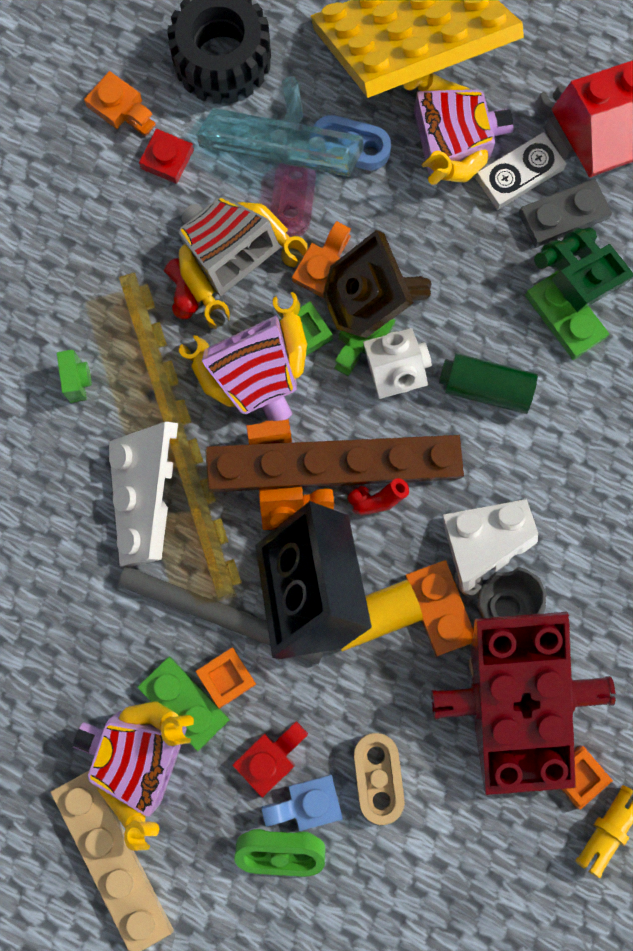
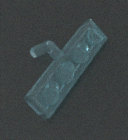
M293 76L286 77L282 81L286 115L282 121L212 108L196 134L199 147L348 177H350L364 150L363 136L299 124L303 118L299 82Z

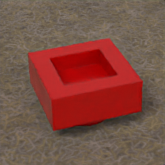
M156 128L139 161L140 168L177 184L194 151L193 144Z

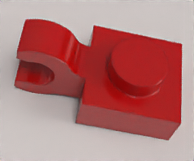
M297 721L276 742L265 733L232 766L263 798L295 767V764L287 755L309 733Z

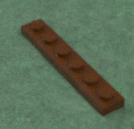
M460 435L209 446L205 450L208 493L301 486L302 488L382 484L390 483L396 478H400L405 482L455 480L464 477Z

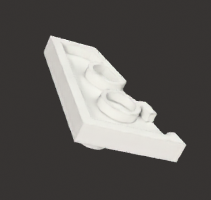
M163 422L108 441L120 567H132L162 560L168 507L162 501L165 478H172L173 462H168L167 457L170 438L176 439L178 423Z

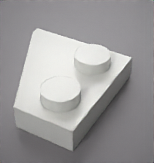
M527 499L443 515V525L462 592L469 591L475 587V580L489 570L498 571L508 564L514 555L524 553L538 542V531Z

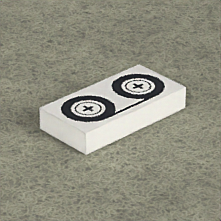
M543 132L477 172L475 179L496 209L499 210L563 171L567 163Z

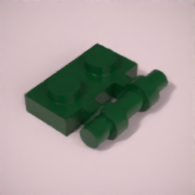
M591 227L585 229L576 228L564 236L562 241L553 240L542 247L541 252L534 256V263L538 268L545 269L549 266L558 269L559 272L552 281L577 313L626 285L633 278V272L611 244L601 249L595 243L597 239L596 231ZM578 255L581 259L578 261L575 256Z

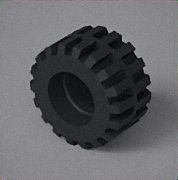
M183 0L180 3L181 11L174 10L171 16L172 25H168L167 31L172 62L179 82L183 81V86L189 93L195 90L197 98L202 101L211 96L213 104H222V98H229L230 103L238 102V95L241 93L246 98L252 95L253 85L260 88L265 81L264 74H268L271 67L269 24L267 17H263V9L258 3L252 5V0ZM216 37H230L241 43L235 50L224 55H211L200 50L207 41Z

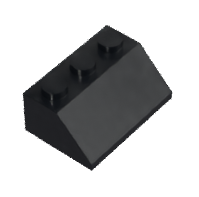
M309 501L255 545L272 658L280 660L342 649L372 628L349 515Z

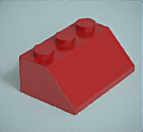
M633 60L572 80L551 110L589 178L633 162Z

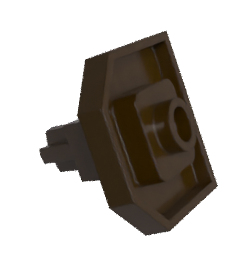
M375 230L330 266L323 296L337 330L367 338L414 304L413 301L428 299L431 296L430 288L432 283L429 278L422 276L403 277L384 232Z

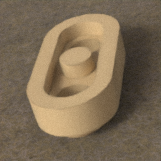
M370 733L363 736L354 749L359 804L363 815L370 822L377 825H387L400 817L405 804L399 752L394 741L388 736L381 733ZM372 747H380L384 752V758L378 764L369 762L367 758V753ZM378 792H385L389 795L390 802L384 809H378L373 805V797Z

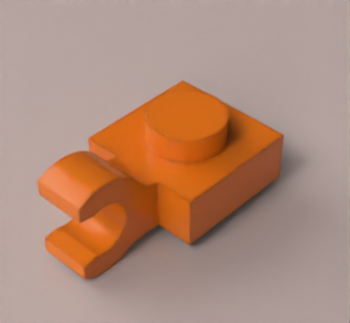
M111 71L102 78L84 99L86 106L116 129L125 121L142 135L147 136L156 126V123L149 119L152 116V112L140 104L142 102L140 92Z
M336 221L328 234L323 248L311 243L292 276V282L324 298L323 292L330 266L340 259L341 253L351 238V235H349L351 228Z

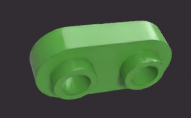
M254 829L238 837L234 860L240 869L253 874L307 877L316 875L323 870L326 847L320 838L309 832L289 833Z

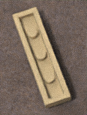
M89 771L50 793L128 951H143L171 935L174 930L135 852L126 846L124 830L117 816L97 791V786L88 780Z

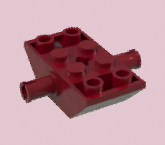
M568 612L475 619L471 643L473 671L471 688L431 690L434 720L448 717L474 716L477 747L486 795L576 788L573 712L576 707L615 705L616 697L610 695V693H616L612 677L605 676L604 678L572 680Z

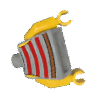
M219 197L205 209L197 204H192L182 214V223L184 225L178 233L184 244L179 250L180 273L197 302L202 301L205 305V319L207 324L214 329H217V327L210 318L211 312L220 309L225 313L227 319L230 320V311L224 302L215 300L212 295L216 292L221 297L280 249L279 244L283 247L281 259L289 267H295L298 263L297 258L289 252V249H297L303 256L307 252L306 241L298 236L289 237L286 234L288 229L261 203H236L226 197Z

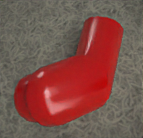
M174 258L165 266L164 272L177 285L172 312L177 318L186 320L190 319L193 313L198 311L200 302H197L181 276L179 258Z
M396 478L372 496L369 494L367 487L360 486L348 494L347 501L353 506L354 509L352 511L360 516L384 512L392 509L409 495V486L404 480Z

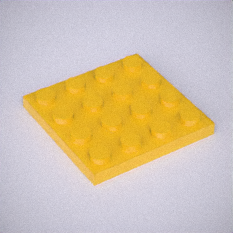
M350 0L344 3L328 4L321 12L310 15L314 31L367 98L524 38L522 21L499 0Z

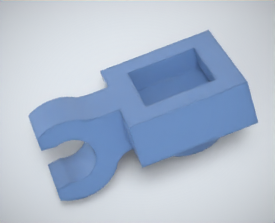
M331 774L288 785L291 799L265 805L261 808L266 827L296 818L299 831L343 820Z

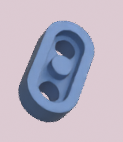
M328 115L320 118L312 128L313 149L324 159L364 170H376L383 167L390 157L391 140L387 132L380 127L336 115ZM335 137L339 142L335 145H329L325 142V139ZM367 147H373L377 150V153L369 156L363 150Z

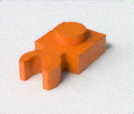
M302 486L259 489L263 530L276 529L309 501L334 510L332 489H318L308 495H303Z

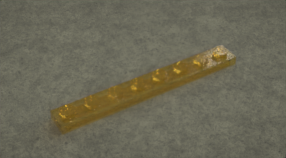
M135 272L120 276L119 280L163 422L178 423L176 439L170 438L169 442L217 597L220 601L236 597L235 585L241 584L242 581L235 560L226 561L222 545L229 543L222 518L214 520L209 504L215 503L216 498L214 492L208 493L207 478L201 480L197 464L203 463L204 460L197 438L189 440L184 425L192 422L185 400L176 401L172 386L178 385L179 380L172 360L164 362L160 348L167 346L161 323L156 322L152 324L148 310L156 307L149 285L141 286Z

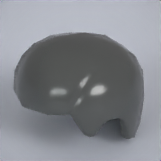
M517 567L513 571L504 573L495 572L478 593L477 610L481 618L543 614L546 607L547 592L540 578L525 568Z

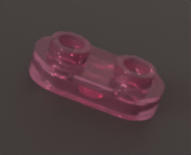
M290 157L283 160L275 173L271 212L288 229L286 234L289 237H300L306 233L312 218L316 172L313 165L302 157ZM297 171L303 176L300 179L294 180L289 177V174ZM288 209H294L298 214L293 218H288L284 216V212Z

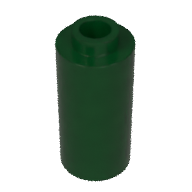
M455 353L453 361L445 359L439 383L446 385L445 394L527 414L534 397L538 374Z

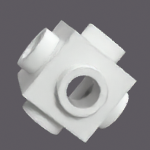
M412 328L391 332L385 336L363 342L379 399L428 386L425 368L432 366L430 354L425 342L418 344Z

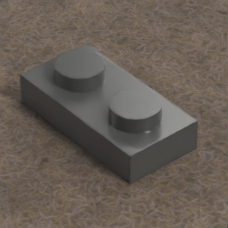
M594 178L520 208L519 215L534 247L537 248L564 237L576 228L585 229L608 220L612 212Z

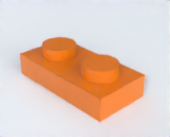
M444 560L406 574L405 579L411 584L423 615L422 623L435 656L437 657L471 644L473 627L447 561Z

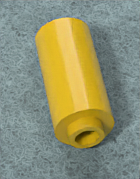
M407 579L366 595L372 628L343 647L341 651H346L423 620L420 605Z

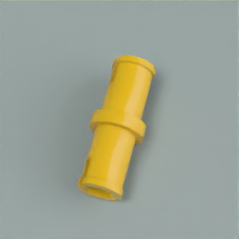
M624 785L621 786L618 795L604 817H598L593 825L596 830L579 857L575 859V862L585 869L594 855L597 854V858L588 872L599 879L602 877L603 871L619 845L625 846L629 840L626 834L633 824V800L627 809L625 805L632 796L633 790Z

